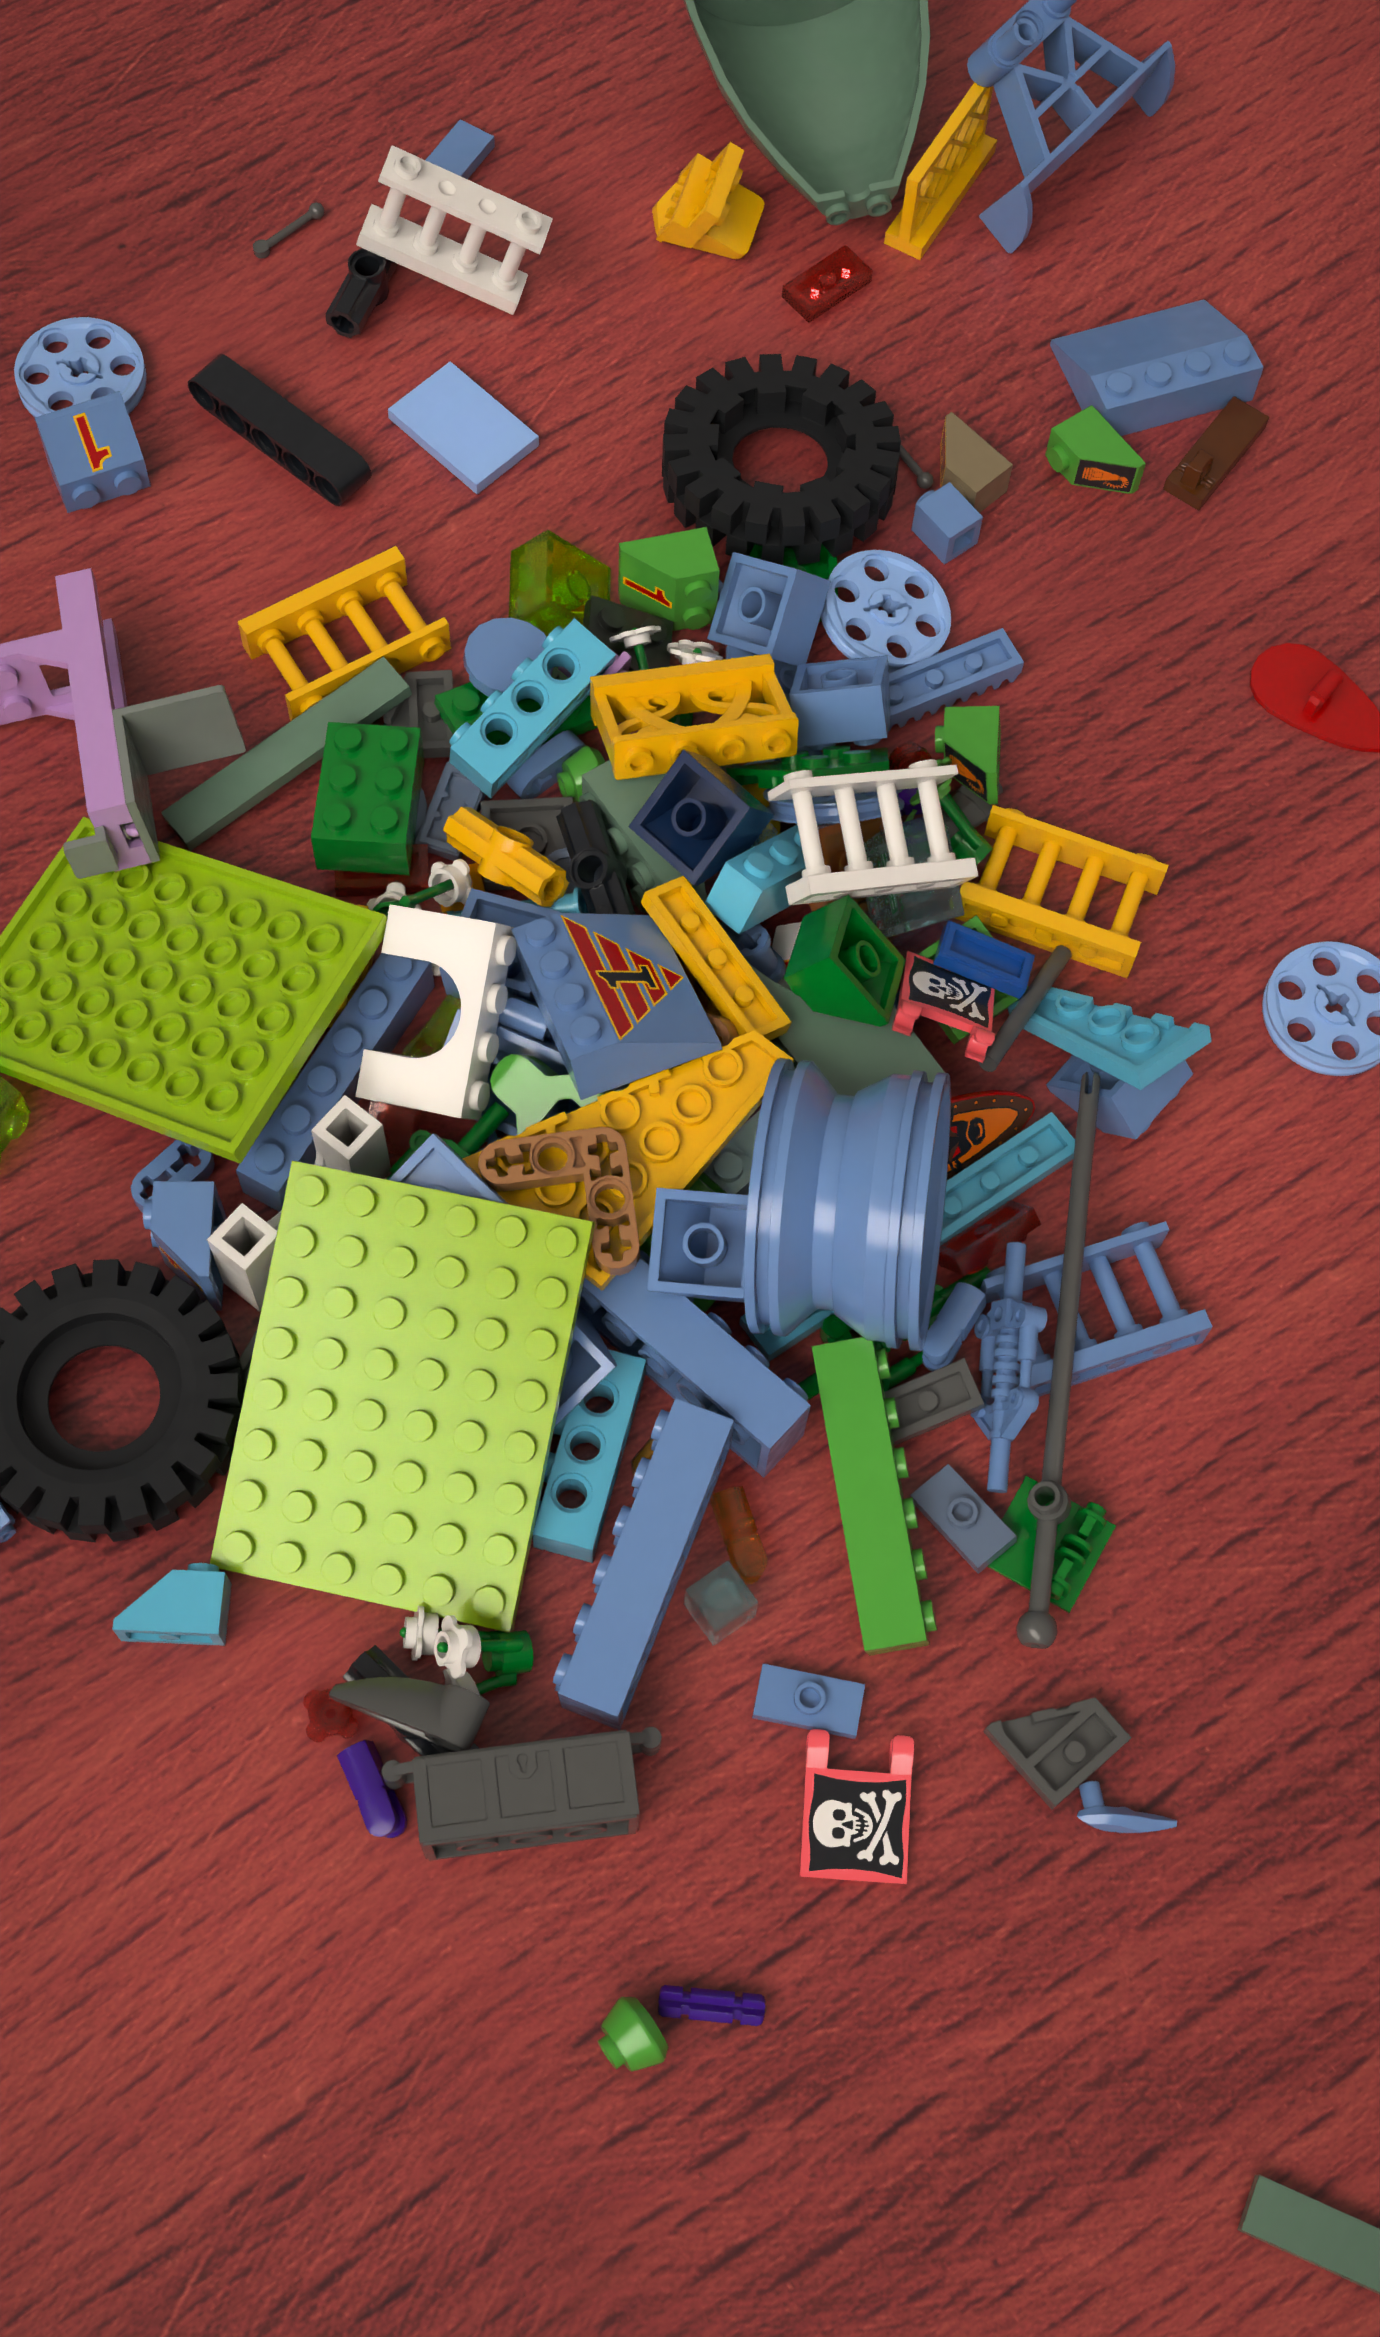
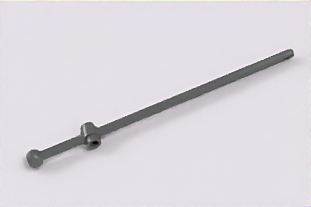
M1088 1072L1083 1074L1081 1079L1041 1482L1032 1487L1027 1498L1028 1508L1037 1520L1029 1609L1028 1612L1019 1618L1016 1632L1017 1638L1022 1645L1037 1649L1050 1647L1058 1633L1057 1623L1053 1616L1049 1614L1057 1525L1065 1521L1071 1510V1499L1061 1484L1100 1091V1076L1096 1072L1093 1075L1092 1093L1088 1094ZM1054 1500L1052 1504L1045 1506L1046 1503Z

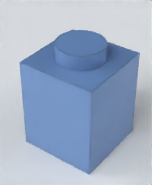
M949 482L936 491H927L918 499L915 505L911 530L943 564H946L978 543L983 516Z

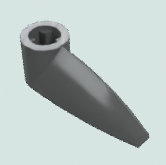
M377 1677L336 1684L329 1693L330 1698L454 1752L471 1749L490 1706V1702L482 1696L457 1685H442L401 1677Z

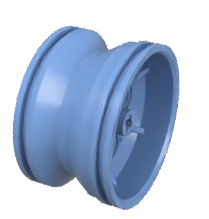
M778 1058L774 1062L767 1080L759 1114L747 1202L744 1247V1304L746 1321L751 1333L765 1334L770 1326L775 1336L786 1337L817 1309L834 1311L836 1317L866 1340L885 1342L887 1348L898 1349L902 1340L908 1339L910 1350H923L933 1305L946 1194L951 1120V1082L948 1073L938 1072L934 1082H928L925 1071L914 1070L912 1075L892 1074L858 1091L855 1096L838 1094L813 1061L801 1060L797 1064L796 1069L790 1059Z

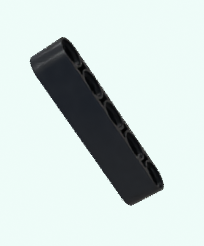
M219 354L188 381L189 391L199 405L333 505H342L371 479L370 467L359 453L226 355Z

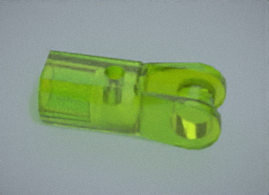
M446 995L424 1027L405 1047L401 1055L422 1058L441 1050L457 1009L461 1008V1001L451 995ZM425 1043L434 1048L430 1055L421 1051Z

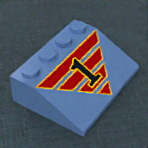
M555 913L511 929L516 941V950L524 976L580 1100L722 1050L721 1042L671 944L650 915Z

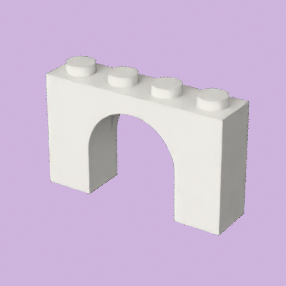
M389 905L381 953L432 962L443 968L451 976L458 988L461 999V1017L457 1030L447 1045L427 1057L415 1058L384 1051L364 1049L355 1097L457 1118L476 1120L481 1118L482 1111L487 1107L490 1098V1085L487 1083L490 1065L495 1060L499 1049V1038L496 1034L499 1015L504 1011L508 999V991L505 986L508 966L512 964L516 955L517 945L511 931L514 927L483 920Z
M344 1095L311 1130L316 1148L314 1165L384 1179L390 1173L389 1169L391 1166L383 1124ZM241 1203L207 1241L223 1283L260 1312L281 1211L266 1222Z

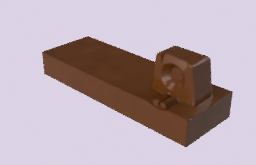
M1233 396L1178 466L1166 478L1163 490L1199 511L1264 431L1269 416Z

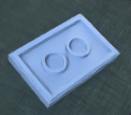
M451 361L388 408V417L394 424L476 494H479L539 446V436Z

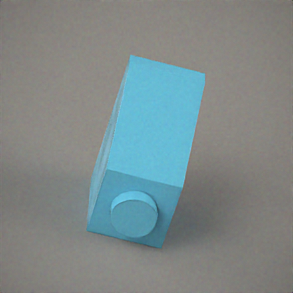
M192 1563L188 1565L187 1570H171L113 1619L112 1630L121 1641L225 1646L232 1584L226 1573L219 1572V1567L213 1564Z

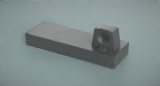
M965 1358L884 1392L885 1398L895 1397L900 1427L891 1429L894 1446L985 1408Z

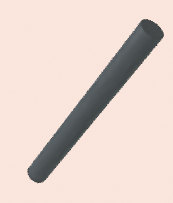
M1059 945L1053 950L995 1035L992 1046H988L984 1062H979L983 1070L988 1072L996 1070L1071 959L1072 953L1069 948Z

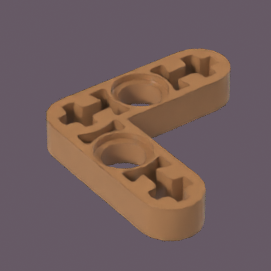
M596 1127L498 1140L488 1144L482 1150L478 1161L482 1179L495 1191L507 1192L584 1181L589 1220L596 1222L592 1246L597 1265L603 1272L619 1276L629 1273L636 1267L640 1259L639 1237L625 1141L618 1131L609 1127ZM607 1142L610 1150H618V1152L611 1153L609 1157L612 1175L602 1177L598 1155L589 1154L597 1152L598 1143ZM555 1147L563 1150L567 1154L565 1166L557 1171L543 1169L539 1165L538 1159L545 1149ZM530 1151L529 1160L533 1174L525 1175L524 1164L508 1167V1175L504 1177H498L496 1169H488V1167L496 1165V1157L506 1156L508 1163L511 1164L523 1163L522 1152ZM619 1173H622V1174H623L622 1177L615 1176V1175H617V1174H619ZM592 1176L598 1177L596 1180H591ZM606 1189H616L623 1194L625 1203L619 1211L605 1213L600 1211L595 1204L598 1194ZM626 1221H629L630 1223L629 1226L620 1225ZM598 1225L606 1226L600 1230L597 1229ZM619 1225L621 1244L623 1247H631V1249L623 1252V1260L613 1261L611 1253H602V1250L609 1249L611 1245L608 1226L614 1227Z

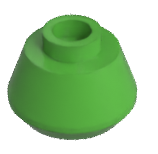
M583 746L562 763V772L557 773V782L563 797H572L573 803L580 802L579 797L582 796V775L605 763L599 750Z
M620 1997L601 2024V2029L605 2036L597 2042L605 2056L616 2070L624 2064L630 2072L663 2063L669 2047L660 2029L636 1997Z

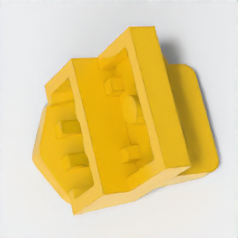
M729 142L713 161L697 153L681 171L678 181L652 208L655 232L657 234L656 240L731 259H741L747 254L765 204L759 195L739 184L743 170L739 168L744 153L743 149Z

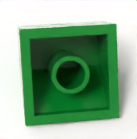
M848 894L803 916L783 979L788 983L792 992L800 996L813 1012L882 1027L889 1023L906 960Z

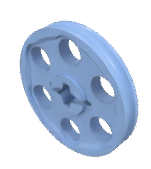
M91 317L63 319L41 328L23 344L14 366V377L23 405L33 417L54 412L51 406L59 400H68L73 405L117 391H120L129 414L140 402L147 382L143 355L135 339L116 324ZM98 337L110 340L107 346L99 349L88 345L91 340ZM53 342H64L67 344L66 349L58 353H51L45 350ZM122 364H129L135 367L133 372L124 376L112 372L115 367ZM35 373H44L49 376L41 384H30L26 381L29 376Z
M865 550L844 558L830 574L828 580L831 583L821 613V621L833 644L847 658L855 659L888 655L889 673L938 654L950 632L951 610L942 587L923 566L895 552ZM870 566L879 569L884 575V581L879 582L870 579L865 573L864 568ZM905 584L917 585L922 589L925 597L922 599L912 597L906 591ZM835 588H847L853 593L855 601L845 602L839 599L835 593ZM923 621L930 624L934 628L936 636L928 637L920 633L916 622ZM854 625L862 629L866 635V640L857 641L851 638L846 632V626ZM893 642L901 645L905 649L907 657L897 658L893 656L887 649V643Z
M1332 941L1311 943L1292 951L1284 957L1273 971L1265 987L1262 1000L1264 1023L1276 1046L1289 1059L1301 1067L1329 1076L1355 1075L1380 1063V1035L1371 1032L1366 1021L1370 1017H1380V991L1377 993L1364 992L1357 984V977L1362 975L1371 976L1380 985V960L1359 947ZM1317 958L1330 960L1335 965L1336 974L1331 976L1319 974L1313 966V960ZM1282 982L1296 984L1301 989L1302 997L1298 1000H1290L1283 997L1279 992L1278 984ZM1338 1003L1343 1008L1341 1013L1338 1011L1330 1013L1326 1010L1327 1004L1334 1006ZM1299 1023L1306 1026L1311 1032V1040L1307 1042L1294 1040L1288 1033V1025ZM1336 1041L1349 1043L1354 1048L1356 1057L1351 1060H1343L1337 1057L1332 1050V1043Z

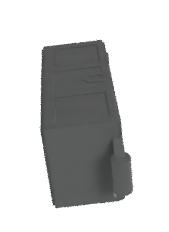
M647 1727L642 1732L630 1733L627 1730L418 1756L414 1757L412 1761L399 1763L396 1760L387 1761L382 1767V1776L386 1785L391 1789H399L404 1784L414 1783L419 1843L426 1859L429 1861L636 1834V1831L639 1830L640 1818L633 1755L639 1753L647 1756L656 1755L661 1747L662 1736L657 1728Z

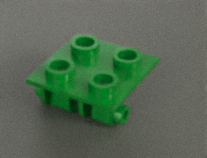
M1026 1476L1002 1518V1521L1016 1535L1017 1542L987 1567L1030 1591L1037 1520L1028 1508L1027 1498L1029 1491L1039 1482ZM1054 1500L1049 1501L1045 1506L1052 1504ZM1071 1501L1069 1516L1065 1521L1057 1525L1050 1603L1070 1613L1116 1527V1525L1104 1519L1106 1510L1093 1502H1088L1084 1508Z

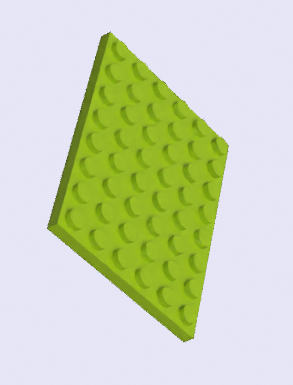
M83 817L66 842L95 835L91 820ZM158 841L160 861L78 879L64 854V847L62 846L0 935V1072L241 1164L382 942L387 922L386 915Z
M292 1161L210 1564L216 1565L219 1569L414 1612H417L418 1606H424V1612L437 1613L438 1617L441 1618L455 1616L459 1622L509 1633L513 1631L596 1222Z

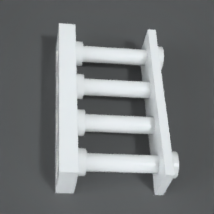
M392 145L378 179V182L391 187L385 205L382 209L371 204L356 245L514 315L528 277L527 273L518 270L526 249L540 255L553 218ZM406 195L431 205L423 227L399 216ZM447 213L471 223L463 245L439 234ZM487 231L511 241L503 262L479 252Z
M930 759L910 764L909 769L813 777L811 770H802L784 775V782L767 792L769 801L793 799L806 868L801 872V879L785 886L789 905L835 901L848 894L853 899L953 888L978 877L975 858L956 860L955 853H950L938 795L937 785L958 774L957 764L938 766L937 760ZM918 788L931 857L927 858V863L915 864L914 857H909L896 790ZM877 792L890 861L886 862V867L873 868V862L867 861L854 794ZM835 796L848 865L844 867L842 872L831 873L830 866L824 863L813 797Z

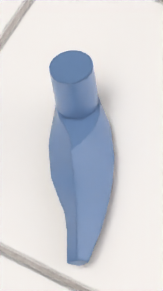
M1098 1781L1085 1782L1079 1786L1084 1809L1078 1812L1077 1817L1091 1827L1117 1833H1143L1177 1827V1820L1150 1813L1135 1812L1127 1807L1105 1806Z

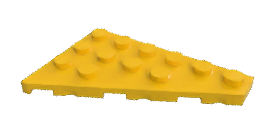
M752 1030L732 1039L728 1045L722 1047V1050L688 1061L670 1070L666 1069L631 1082L627 1088L621 1091H610L597 1097V1101L567 1114L564 1111L527 1127L519 1135H508L499 1140L596 1127H609L618 1131L626 1144L639 1245L641 1246L653 1230L656 1188L689 1190L761 1105L774 1062L778 1058L792 1060L794 1063V1059L756 1030ZM607 1142L598 1143L597 1152L590 1153L589 1155H598L602 1177L612 1175L609 1157L611 1153L618 1152V1150H610ZM551 1147L545 1149L540 1154L538 1163L547 1171H557L565 1166L567 1154L559 1148ZM481 1150L463 1158V1160L482 1178L478 1167ZM530 1151L522 1152L523 1163L511 1164L508 1163L506 1156L496 1157V1165L488 1167V1169H496L498 1177H504L508 1175V1167L524 1164L525 1175L533 1174L529 1160ZM619 1173V1174H617V1175H615V1176L622 1177L623 1174H622V1173ZM592 1176L591 1180H596L598 1177ZM584 1181L507 1192L496 1191L511 1205L589 1220ZM616 1189L603 1190L595 1200L598 1209L605 1213L617 1212L625 1203L623 1194ZM626 1221L620 1225L629 1226L630 1223L629 1221ZM598 1225L597 1229L600 1230L606 1226ZM619 1225L614 1227L608 1226L611 1245L609 1249L602 1250V1253H611L613 1261L623 1260V1252L630 1250L631 1247L622 1246ZM591 1243L585 1278L603 1291L616 1275H610L600 1269L594 1258Z

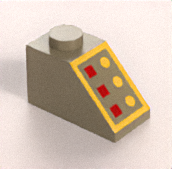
M950 412L945 416L940 443V488L950 482L980 513L1007 492L1013 464L953 412Z

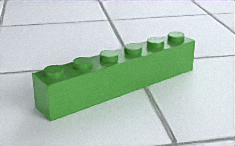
M864 1337L811 1346L864 1651L871 1656L930 1645L928 1632L937 1631L932 1600L922 1601L919 1580L928 1579L922 1548L913 1549L909 1529L918 1528V1520L913 1497L904 1499L900 1479L908 1478L909 1471L904 1447L894 1448L891 1429L899 1428L900 1422L895 1397L885 1398L882 1379L891 1378L886 1348L876 1349L875 1342L866 1340Z

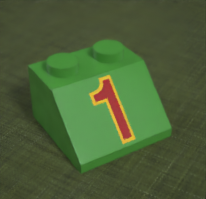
M707 527L619 543L618 597L621 604L673 621V631L687 628L695 630L712 624L718 602L720 570Z

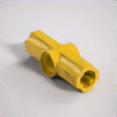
M461 806L456 813L448 817L443 829L447 836L446 842L478 863L477 871L483 877L497 884L513 887L542 907H551L555 901L564 896L569 885L566 879V870L532 848L534 842L528 836L514 829L498 826L471 807Z

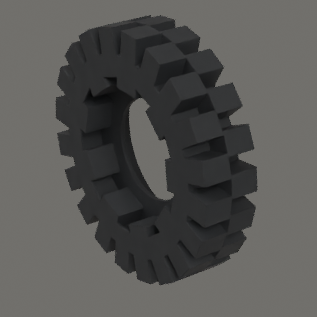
M760 354L758 372H754L746 357L725 362V377L713 367L697 376L696 389L687 385L675 398V409L669 408L664 423L662 452L663 490L667 502L674 503V515L685 528L696 524V529L707 527L712 547L727 536L725 554L732 556L733 552L749 556L754 545L762 546V560L783 565L784 549L792 547L798 565L820 562L821 544L833 557L852 550L853 537L864 542L877 530L878 519L885 520L892 506L893 495H895L901 445L898 426H893L894 414L885 401L875 403L876 390L862 379L848 387L850 372L834 364H830L820 377H816L817 359L796 355L791 371H783L781 354ZM768 428H787L802 432L818 442L826 454L828 466L823 477L801 484L800 492L783 493L784 486L755 481L754 487L746 483L741 478V473L734 468L733 453L737 445L745 437L756 431Z
M119 1259L93 1260V1273L82 1274L76 1263L53 1270L51 1273L54 1285L42 1290L36 1280H33L14 1293V1296L21 1305L13 1313L10 1314L0 1307V1497L17 1514L19 1512L23 1514L32 1525L53 1535L56 1529L62 1530L71 1540L96 1543L97 1534L106 1533L113 1542L138 1538V1527L151 1523L155 1530L158 1531L180 1519L175 1509L186 1501L196 1508L214 1491L208 1482L213 1474L217 1472L225 1476L230 1467L233 1452L232 1442L236 1436L243 1403V1392H245L246 1388L245 1373L239 1361L240 1355L222 1319L208 1300L203 1302L196 1289L176 1275L169 1281L165 1279L160 1268L137 1261L132 1271H125ZM116 1346L132 1350L149 1362L159 1381L160 1402L152 1423L136 1440L124 1447L111 1451H87L68 1443L55 1429L49 1412L50 1391L61 1369L77 1355L93 1348Z

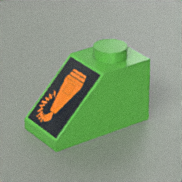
M1093 405L1053 427L1045 453L1050 466L1056 472H1060L1071 485L1132 494L1138 490L1146 465L1143 459Z
M1000 706L945 707L944 726L935 727V752L944 753V758L950 757L952 762L949 765L957 764L958 774L953 776L955 780L986 803L998 804L1001 748Z

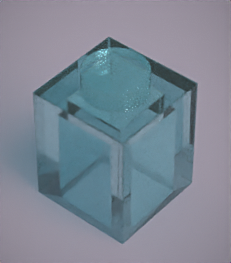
M726 1561L685 1589L684 1605L713 1646L756 1616L759 1602L729 1561Z

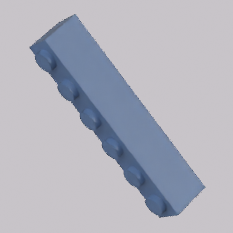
M386 953L380 954L255 1140L242 1163L237 1167L236 1172L243 1193L279 1212L282 1210L291 1162L299 1161L314 1165L316 1148L311 1130L344 1095L358 1104L361 1098L355 1097L364 1049L389 1053L393 1051L435 987L431 962Z

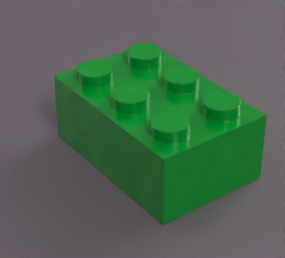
M328 722L311 833L317 869L410 875L424 768L421 728Z

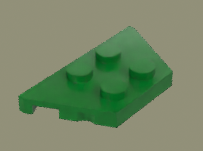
M829 746L822 748L823 755L809 756L808 751H797L795 756L783 757L780 761L726 767V773L741 786L758 783V788L773 789L784 782V775L802 770H811L813 777L889 770L888 748L850 751V746Z

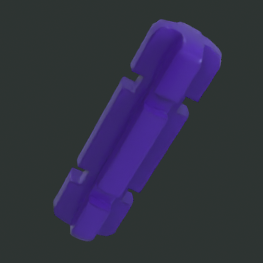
M664 1985L659 1991L658 2013L662 2017L680 2018L681 2014L688 2015L690 2020L731 2024L733 2019L740 2020L741 2025L759 2026L764 2021L766 2001L765 1997L761 1994L743 1993L742 1997L735 1996L733 1991L691 1987V1992L683 1991L682 1986Z

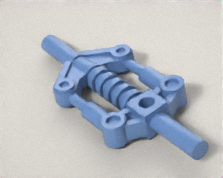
M1019 1242L1007 1243L1002 1299L992 1302L991 1310L987 1315L981 1314L974 1327L975 1336L981 1339L979 1371L982 1372L980 1395L985 1408L970 1415L974 1418L987 1439L991 1440L987 1491L995 1493H1007L1011 1442L1016 1438L1030 1415L1036 1411L1039 1405L1038 1393L1030 1389L1032 1363L1036 1362L1038 1332L1043 1331L1047 1323V1311L1045 1308L1033 1306L1032 1303L1022 1301L1026 1244Z

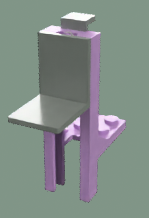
M91 568L55 576L62 624L61 630L0 644V725L42 715L75 720L87 813L95 830V835L68 841L63 844L64 854L78 879L160 861L147 775L228 757L246 751L245 742L223 685H216L131 706L127 705L116 629L111 618L103 620L102 624L97 584ZM50 665L68 669L70 686L50 690L39 666Z

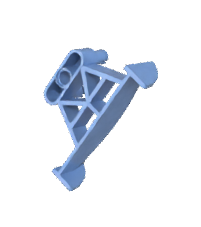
M1029 0L970 55L967 63L968 73L977 85L994 87L1024 176L1020 183L978 215L1006 252L1013 253L1028 236L1033 218V203L1030 193L1090 139L1131 97L1135 99L1149 117L1153 116L1168 100L1175 77L1174 54L1172 45L1168 40L1140 62L1069 17L1071 6L1077 0ZM1043 41L1046 71L1019 64ZM1075 61L1080 63L1077 68H1075ZM1089 69L1118 87L1098 108L1095 107L1082 88L1075 84ZM1032 99L1041 102L1036 107H1034ZM1050 106L1054 108L1072 131L1051 153L1049 152L1038 119Z

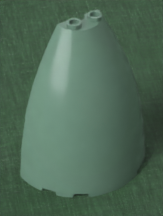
M683 0L696 38L723 98L751 141L783 178L825 215L827 223L830 225H840L849 219L866 215L879 217L888 213L892 209L891 200L898 192L914 143L925 94L930 44L928 0Z

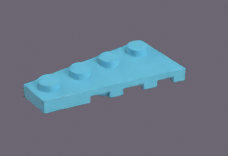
M1054 987L1050 988L1023 1028L1139 1090H1142L1212 1042L1208 1025L1194 1022L1189 1028L1175 1025L1174 1017L1155 1013L1149 1019L1133 1015L1131 1006L1119 1003L1097 1006L1094 1005V1000L1091 996ZM1019 1000L1008 1007L1009 1015Z

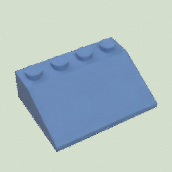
M1204 299L1051 339L1050 347L1081 410L1093 405L1120 436L1223 409L1233 396L1243 402L1252 401L1264 368L1248 336Z

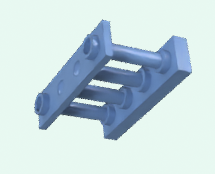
M1166 1221L1152 1226L1148 1222L1136 1223L1123 1230L1121 1236L1084 1247L1082 1272L1092 1271L1117 1333L1114 1334V1339L1097 1344L1096 1339L1089 1338L1078 1312L1071 1386L1201 1344L1213 1326L1205 1309L1188 1314L1186 1309L1180 1308L1155 1249L1162 1245L1170 1230ZM1064 1254L1027 1265L1024 1272L1023 1291L1046 1284L1057 1313ZM1136 1255L1163 1316L1159 1320L1160 1324L1143 1329L1141 1324H1135L1110 1266V1263ZM1005 1266L989 1272L986 1275V1279H983L980 1290L986 1294V1303L1002 1299ZM1038 1340L1036 1362L1032 1363L1030 1389L1037 1392L1040 1397L1050 1393L1053 1359L1050 1354H1044Z

